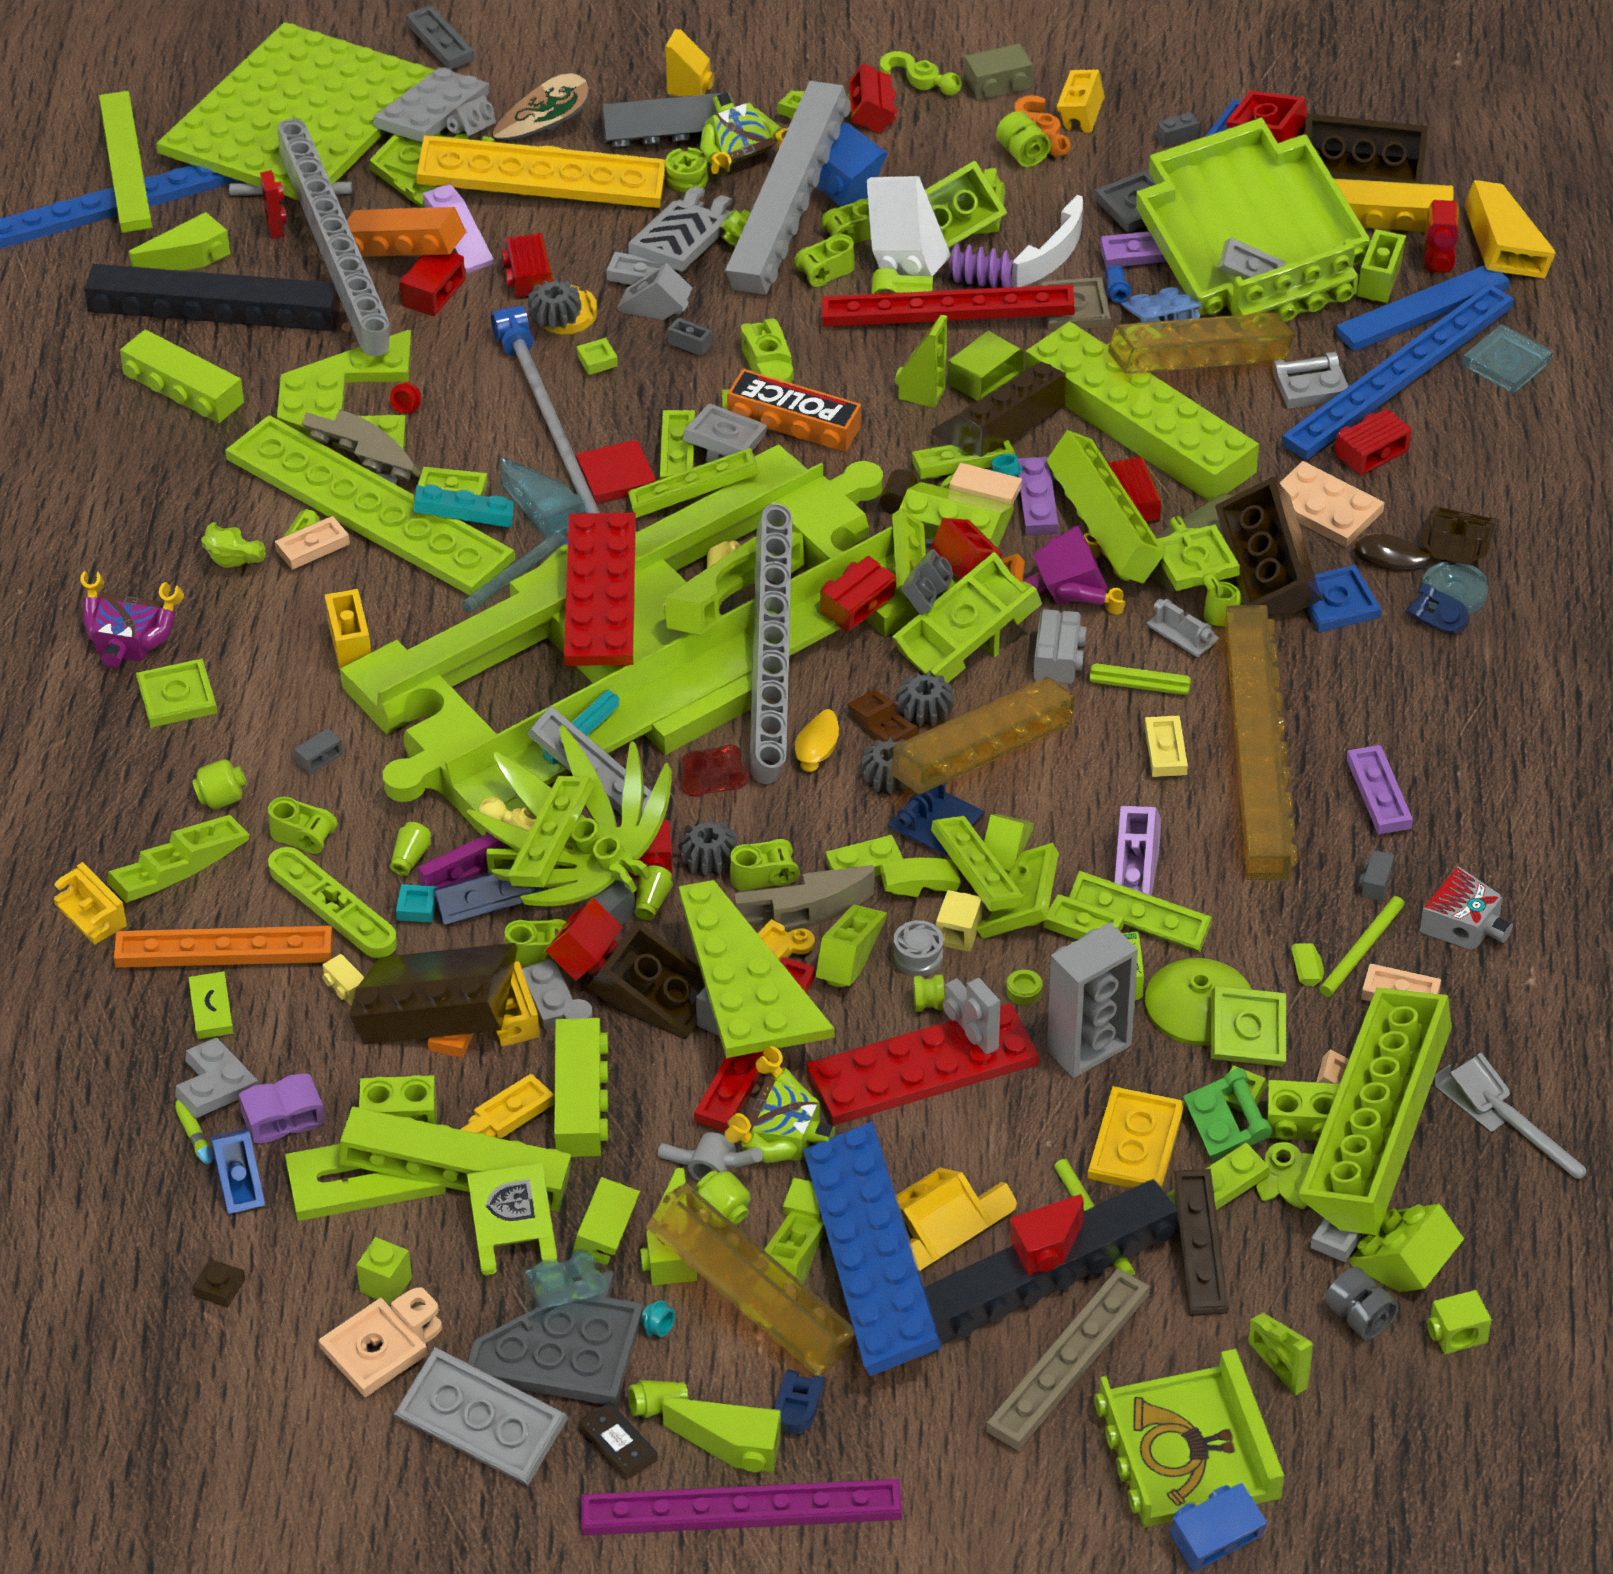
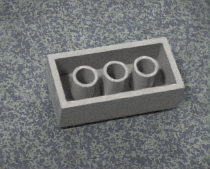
M1111 922L1099 929L1089 931L1081 939L1068 946L1060 947L1051 955L1047 1052L1072 1078L1079 1076L1132 1045L1138 949Z

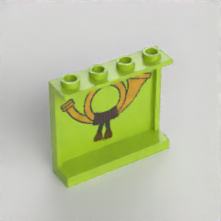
M1236 1349L1222 1351L1220 1366L1123 1387L1111 1389L1107 1377H1100V1390L1098 1394L1094 1395L1096 1411L1099 1417L1105 1416L1108 1424L1105 1427L1108 1445L1110 1449L1116 1448L1119 1456L1117 1458V1469L1121 1481L1127 1480L1130 1490H1128V1500L1133 1514L1139 1513L1144 1528L1172 1522L1173 1518H1175V1512L1189 1503H1195L1198 1506L1209 1500L1208 1496L1224 1485H1229L1232 1488L1243 1483L1256 1504L1282 1498L1284 1474Z

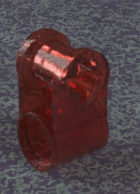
M726 744L716 748L687 752L681 760V789L689 796L701 797L721 791L737 790L745 786L749 781L750 775L748 769L741 764L742 755L740 749L736 745Z

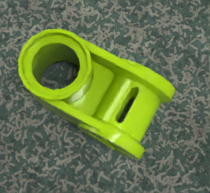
M868 198L827 211L820 220V226L823 231L829 233L830 236L836 234L848 235L852 238L854 244L870 240L871 228Z
M833 235L822 242L800 250L794 259V266L797 270L807 275L808 282L812 286H823L827 282L853 272L855 269L854 242L848 235Z
M278 797L270 802L268 806L269 829L272 839L279 843H285L302 849L309 854H319L324 848V840L328 834H332L338 826L337 819L329 811L304 804L290 797Z
M775 839L769 842L742 844L735 847L731 852L730 859L731 885L740 891H751L759 888L786 886L795 882L800 875L798 865L793 862L791 857L793 853L791 843L784 839Z
M561 919L546 921L516 920L509 923L504 932L505 944L516 943L518 948L515 962L519 961L521 968L552 960L553 958L545 950L554 939L555 930L557 929L559 932L566 921Z

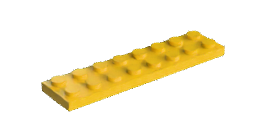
M424 135L416 174V184L430 186L451 184L453 187L460 189L660 208L666 159Z

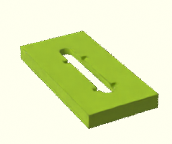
M340 1144L285 1154L297 1221L446 1193V1187L440 1184L421 1182L384 1173L348 1178V1181L343 1182L342 1179L325 1183L319 1182L318 1178L324 1175L361 1169L340 1164Z

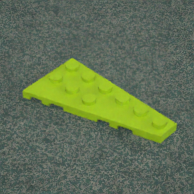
M714 880L679 886V898L726 1058L761 1052L770 1046L783 1048L835 1038V1028Z

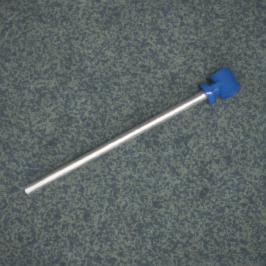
M520 305L491 311L490 321L495 340L497 342L502 341V346L507 354L518 357L585 512L600 513L529 353L534 344V338L529 331V322L525 308Z

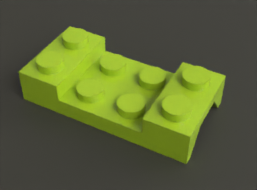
M993 552L934 601L931 610L916 616L892 637L898 651L924 675H927L929 672H931L933 677L943 675L944 681L949 683L966 668L963 662L965 658L1011 620L1018 625L1040 607L1042 602L1037 589L1033 585L1027 588L1010 573L1000 557Z

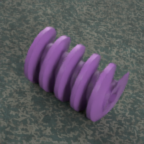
M955 243L949 260L948 279L953 274L956 283H960L965 276L966 282L969 285H972L977 278L979 286L982 287L987 284L989 279L992 288H997L1001 281L1003 288L1011 287L1012 262L1016 258L1014 257L1013 260H1009L1008 250H1004L1001 258H997L995 248H992L990 254L985 256L982 246L979 247L976 255L972 253L971 245H967L964 253H961L959 243Z

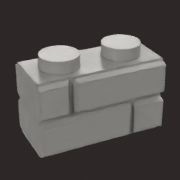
M1046 609L1040 611L1034 658V678L1036 681L1052 682V680H1055L1056 683L1072 684L1075 680V671H1082L1084 650H1078V646L1085 647L1087 627L1080 626L1081 615L1079 612L1063 611L1059 613L1058 610Z

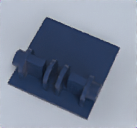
M937 774L927 779L923 787L918 789L915 795L911 796L909 802L899 809L897 815L887 824V827L946 856L948 853L931 831L933 820L965 816L973 827L985 814V811L947 793L946 779L942 775Z

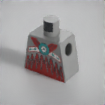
M1457 866L1423 907L1420 932L1472 950L1476 949L1487 935L1504 943L1512 931L1513 924L1500 918L1501 895Z

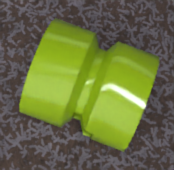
M1016 111L1008 114L997 127V140L1021 166L1033 167L1041 163L1048 155L1051 148L1050 138L1025 112Z

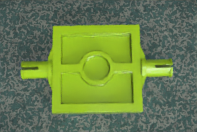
M1177 516V520L1175 517L1171 518L1169 526L1174 533L1157 540L1166 552L1160 560V564L1175 590L1179 591L1205 585L1211 597H1215V594H1217V597L1223 593V587L1219 581L1239 576L1240 565L1217 526L1214 524L1202 528H1187L1180 516Z

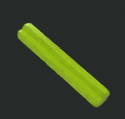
M1097 663L1093 664L1090 669V681L1092 683L1187 695L1190 691L1191 679L1186 675Z

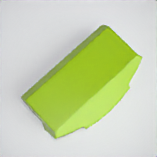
M305 509L300 511L283 537L319 522L320 517L314 510Z
M1302 943L1292 945L1291 948L1299 982L1305 986H1315L1323 979L1324 967L1314 944Z

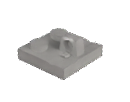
M709 403L685 429L683 440L708 449L706 462H711L751 448L753 451L765 437L768 425Z

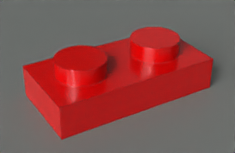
M272 170L260 172L265 219L271 238L284 237L282 224L287 223V215L284 205L280 206L279 201L284 200L281 181H275Z

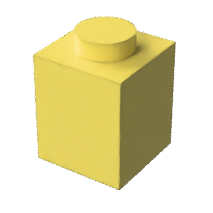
M947 890L936 920V926L944 936L943 946L971 952L978 932L976 928L982 920V900L979 896Z

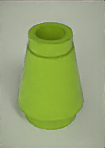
M407 822L404 827L399 829L390 864V869L394 873L401 876L409 875L410 871L431 845V832L428 828L416 822Z
M655 865L647 866L652 875L648 880L639 875L634 914L637 917L648 921L655 918V915L673 887L671 873L665 868Z
M638 1380L637 1384L629 1385L628 1402L631 1414L633 1416L641 1415L643 1419L663 1413L662 1402L664 1397L688 1399L685 1382Z

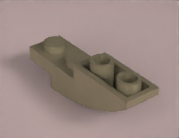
M341 409L335 421L306 412L302 425L311 433L310 438L323 444H328L329 440L339 443V447L354 452L363 462L362 466L372 472L380 473L381 469L391 472L393 477L406 482L410 478L420 479L422 472L416 463L395 440L369 421Z
M869 865L803 874V885L734 893L735 907L751 926L767 924L771 919L784 925L786 932L813 926L845 913L853 904L860 905L874 894V867Z

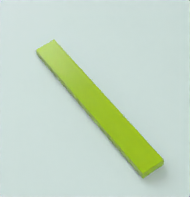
M129 91L99 95L121 232L152 228Z

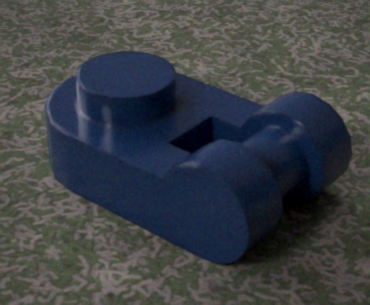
M1421 583L1417 590L1419 595L1414 603L1409 604L1405 611L1406 614L1448 635H1456L1463 632L1470 621L1469 612L1465 605L1459 600L1438 591L1433 586ZM1430 601L1438 605L1434 613L1426 611Z
M786 1370L775 1404V1410L781 1411V1430L783 1432L800 1434L812 1426L820 1400L824 1394L826 1377L813 1375L812 1378L799 1376V1371ZM796 1391L805 1392L807 1395L796 1393Z

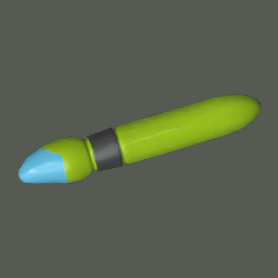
M177 1099L175 1109L190 1142L194 1146L196 1156L204 1164H210L213 1161L211 1146L206 1142L196 1118Z

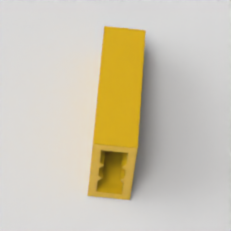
M1474 180L1464 207L1486 269L1545 279L1556 254L1555 250L1503 184Z

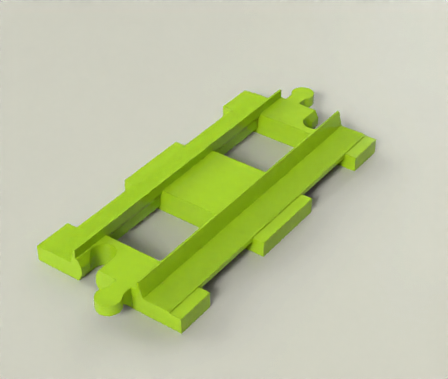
M778 444L755 456L759 470L758 475L727 485L713 494L636 532L634 665L576 666L593 684L551 706L571 723L603 692L610 690L619 697V706L587 737L606 753H609L644 734L664 755L675 751L751 710L755 598L724 615L719 613V624L703 635L668 629L664 613L665 596L686 583L676 570L707 555L711 547L723 541L736 540L757 529L763 510L768 505L778 503L787 507L792 514V532L803 533L804 563L811 568L791 579L789 656L841 629L835 624L834 620L831 621L821 614L819 610L820 590L827 581H836L841 577L850 563H859L866 556H870L880 563L881 567H885L895 574L896 577L893 527H889L868 538L869 525L866 515L856 506L859 501H869L881 494L883 490V471L878 465L868 461H858L850 464L843 474L829 481L823 476L822 463L807 469ZM770 523L772 526L779 527L776 524ZM567 553L510 581V598L408 650L398 640H395L340 668L342 688L386 735L416 719L430 717L405 731L403 735L404 746L409 759L394 760L386 765L383 770L384 791L388 797L395 801L408 802L421 796L425 788H432L443 794L470 824L484 836L486 830L469 817L468 809L479 812L480 804L490 797L502 800L506 809L511 812L516 808L526 807L501 771L494 758L495 752L512 760L547 785L555 782L558 776H566L572 773L560 762L551 764L545 760L543 748L527 735L528 731L547 708L496 734L452 688L545 638H548L564 654ZM896 587L895 596L865 620L881 635L886 637L903 628L918 616L919 613L909 599L902 595ZM768 610L771 614H777L774 611ZM766 640L767 642H769V643H771V644H776V643H775L774 641H772V640Z

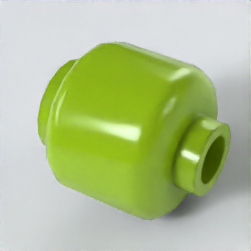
M221 759L199 768L197 778L193 779V785L202 805L207 804L210 808L216 810L240 801L243 796L242 787L247 785V780L241 766L234 768L229 760Z
M714 1170L705 1175L696 1185L695 1205L713 1225L722 1227L730 1223L732 1226H736L747 1217L749 1213L747 1206L751 1199L750 1192L733 1173Z

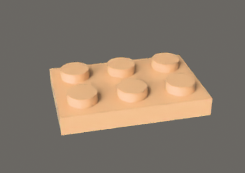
M1304 461L1280 482L1282 487L1291 496L1298 523L1346 548L1384 510L1383 501Z

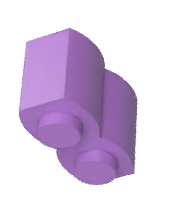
M310 1074L289 1075L275 1084L254 1085L239 1094L241 1113L253 1143L271 1142L282 1138L288 1133L306 1132L325 1123L323 1104Z

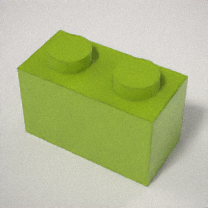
M1375 229L1361 266L1357 291L1358 297L1388 303L1402 264L1405 235Z

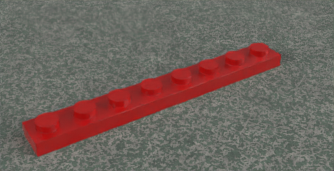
M1073 284L822 296L823 327L936 322L940 315L947 316V321L1075 315Z

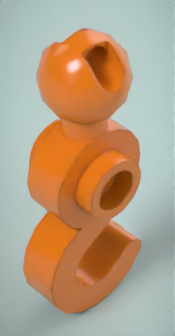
M1033 95L1018 99L1014 106V112H1025L1050 138L1051 148L1049 153L1056 158L1067 155L1071 144L1066 136L1060 134L1061 123L1059 119L1048 113L1028 112L1031 110L1044 112L1046 100Z

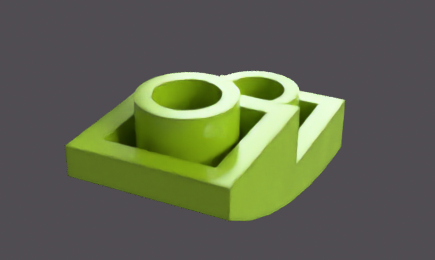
M906 858L882 863L880 867L885 891L895 895H908L918 898L923 887L934 891L947 892V890L957 892L961 884L957 866L953 860Z

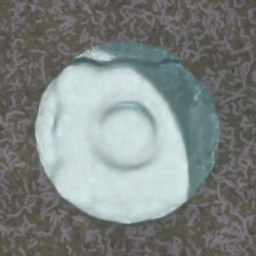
M1442 562L1429 568L1423 575L1422 583H1427L1438 591L1459 600L1465 605L1469 614L1480 610L1487 601L1488 586L1486 576L1472 565L1461 563L1447 565V562ZM1431 601L1429 603V606L1433 610H1435L1438 606L1437 604Z

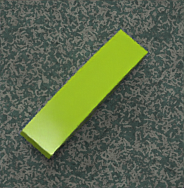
M231 815L172 831L170 843L140 851L138 863L108 871L107 883L126 903L180 882L215 863L248 841L250 834Z

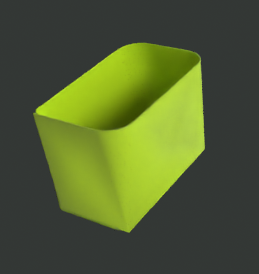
M988 330L948 360L949 386L975 400H979L1023 372L1024 351Z

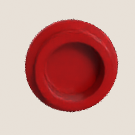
M400 382L392 388L390 403L397 412L410 414L421 406L422 395L419 388L414 384Z

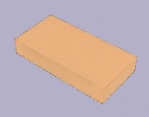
M960 463L949 484V489L1013 505L1022 488V478Z

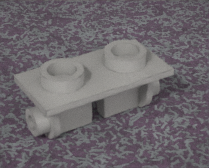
M482 95L457 107L458 114L448 118L447 128L452 133H460L466 130L467 135L470 136L496 123L494 109L490 102L487 101L486 96Z
M1159 599L1156 601L1153 608L1157 612L1156 616L1146 623L1148 627L1196 657L1201 656L1220 640V637L1216 636L1214 631L1211 630L1209 624H1204L1190 614L1184 616V611L1172 604V601L1169 599Z

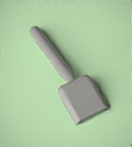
M1479 1053L1449 1073L1477 1112L1484 1113L1493 1107L1505 1121L1574 1178L1581 1179L1586 1175V1168L1512 1106L1503 1101L1509 1096L1510 1091L1482 1053Z

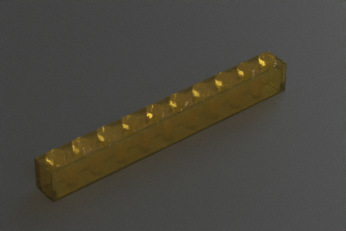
M1267 605L1226 606L1224 632L1246 879L1289 880L1290 866L1297 865V845L1290 844V839H1294L1295 826L1294 818H1288L1287 813L1292 812L1291 792H1285V788H1289V767H1283L1282 762L1287 760L1286 741L1280 742V737H1284V717L1277 714V712L1282 711L1281 692H1275V688H1279V667H1273V663L1277 662V644L1270 642V639H1274L1275 635L1274 619H1268Z

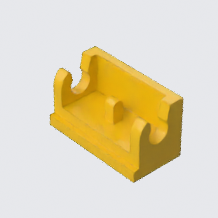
M1070 70L1057 104V111H1061L1063 125L1067 130L1070 131L1072 127L1070 119H1077L1081 123L1080 127L1083 133L1092 132L1105 97L1099 70Z
M83 862L78 864L76 869L59 878L54 884L58 890L70 884L67 890L60 892L53 898L54 904L94 945L127 926L123 902Z
M519 961L514 964L502 1030L496 1031L501 1047L540 1038L538 1013Z

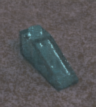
M507 458L499 460L501 484L544 537L551 541L567 534L569 514L583 513L585 511L581 497L578 494L574 495L566 484Z

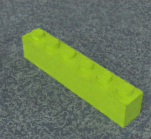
M1067 430L1046 460L1054 472L1053 477L1061 483L1065 490V496L1073 502L1077 509V515L1085 521L1089 528V534L1100 545L1101 553L1111 562L1114 567L1113 572L1122 580L1129 581L1131 579L1144 584L1166 552L1094 441Z
M352 1106L340 1140V1164L411 1180L440 1184L443 1187L470 1192L467 1174L543 1163L549 1209L557 1212L560 1210L570 1177L571 1154L552 1148L546 1149L527 1145L520 1141L495 1138L484 1133H472L454 1129L447 1125L417 1121L410 1117L385 1114L374 1109H362Z

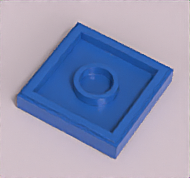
M1356 565L1315 574L1322 600L1305 608L1318 633L1381 617L1382 609Z

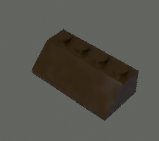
M1307 113L1304 134L1309 138L1332 178L1422 184L1429 126Z
M1041 361L933 428L932 435L972 455L983 457L987 453L1001 447L1005 441L1012 440L1065 405L1066 373Z
M1274 477L1215 505L1225 542L1240 565L1239 576H1236L1245 610L1248 614H1294L1322 600L1291 496Z

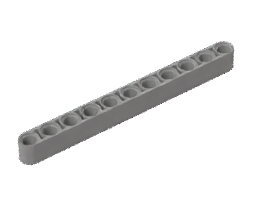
M298 119L284 120L279 125V153L360 348L365 354L370 356L383 355L389 350V319L305 123Z

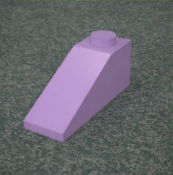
M448 184L423 193L424 208H456L466 233L452 252L464 256L465 273L468 274L494 264V259L465 201L454 187Z
M1121 806L1115 871L1116 884L1151 896L1159 856L1162 820L1156 807Z

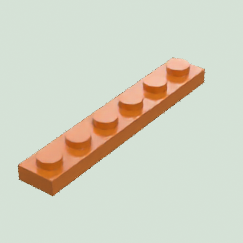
M332 926L116 931L114 963L115 968L328 962L332 959L333 930Z

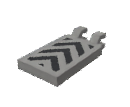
M693 186L686 192L683 201H673L629 242L628 253L661 265L667 263L671 268L683 272L725 232L720 227V224L731 212L725 209L731 205L732 198L720 195L713 201L711 209L708 210L704 208V202L698 201L700 197L705 195V189Z

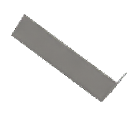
M1451 1064L1435 1075V1087L1489 1131L1493 1132L1506 1122L1492 1108L1484 1113L1475 1110L1449 1075Z

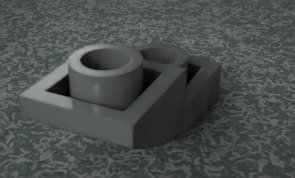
M932 549L909 574L901 590L920 615L931 610L937 595L948 589L954 575L952 567L945 557H940L936 550Z

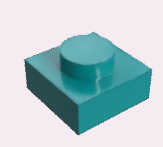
M401 884L396 907L397 920L432 923L436 906L433 889L437 887Z

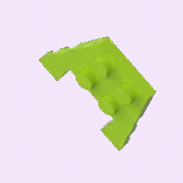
M440 132L435 135V136H437V137H447V136H440ZM457 133L455 137H447L472 140L469 139L467 134ZM394 134L369 160L370 170L420 208H424L423 193L438 187L416 184V174L423 142ZM483 136V141L494 142V138Z

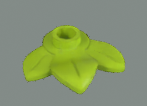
M1279 1142L1272 1145L1265 1154V1163L1270 1167V1176L1256 1184L1261 1200L1267 1202L1280 1194L1291 1205L1305 1209L1307 1204L1300 1200L1299 1192L1314 1154L1301 1153L1295 1145L1288 1142ZM1287 1155L1290 1157V1160L1286 1163H1281L1277 1160V1157Z

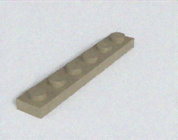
M1117 1268L987 1421L986 1432L1019 1451L1147 1299L1150 1286Z

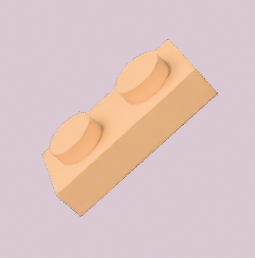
M333 516L275 541L276 551L292 570L350 544L349 534Z
M1370 964L1363 985L1361 999L1371 1001L1376 987L1439 994L1441 979Z

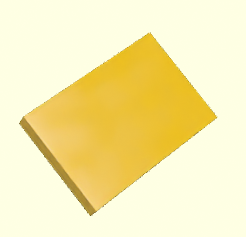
M1112 1086L1088 1169V1179L1134 1188L1154 1178L1163 1189L1182 1120L1185 1101Z

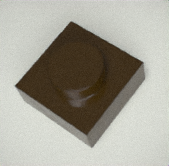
M210 1259L192 1286L193 1294L195 1297L228 1308L246 1280L245 1272L242 1269Z

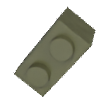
M1021 44L964 56V81L976 101L1032 88L1033 64Z

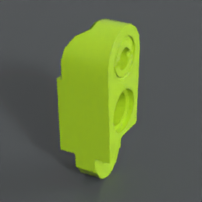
M765 319L763 323L742 324V352L752 371L791 383L794 379L791 354L776 319Z

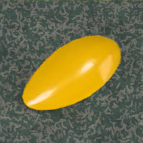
M830 709L823 710L803 728L795 740L796 758L801 761L800 767L806 772L817 770L819 767L818 762L827 759L835 750L839 736V725L834 711Z

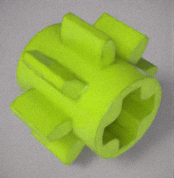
M734 209L720 224V227L725 230L721 237L733 247L738 243L751 214L748 210L744 209L739 213Z

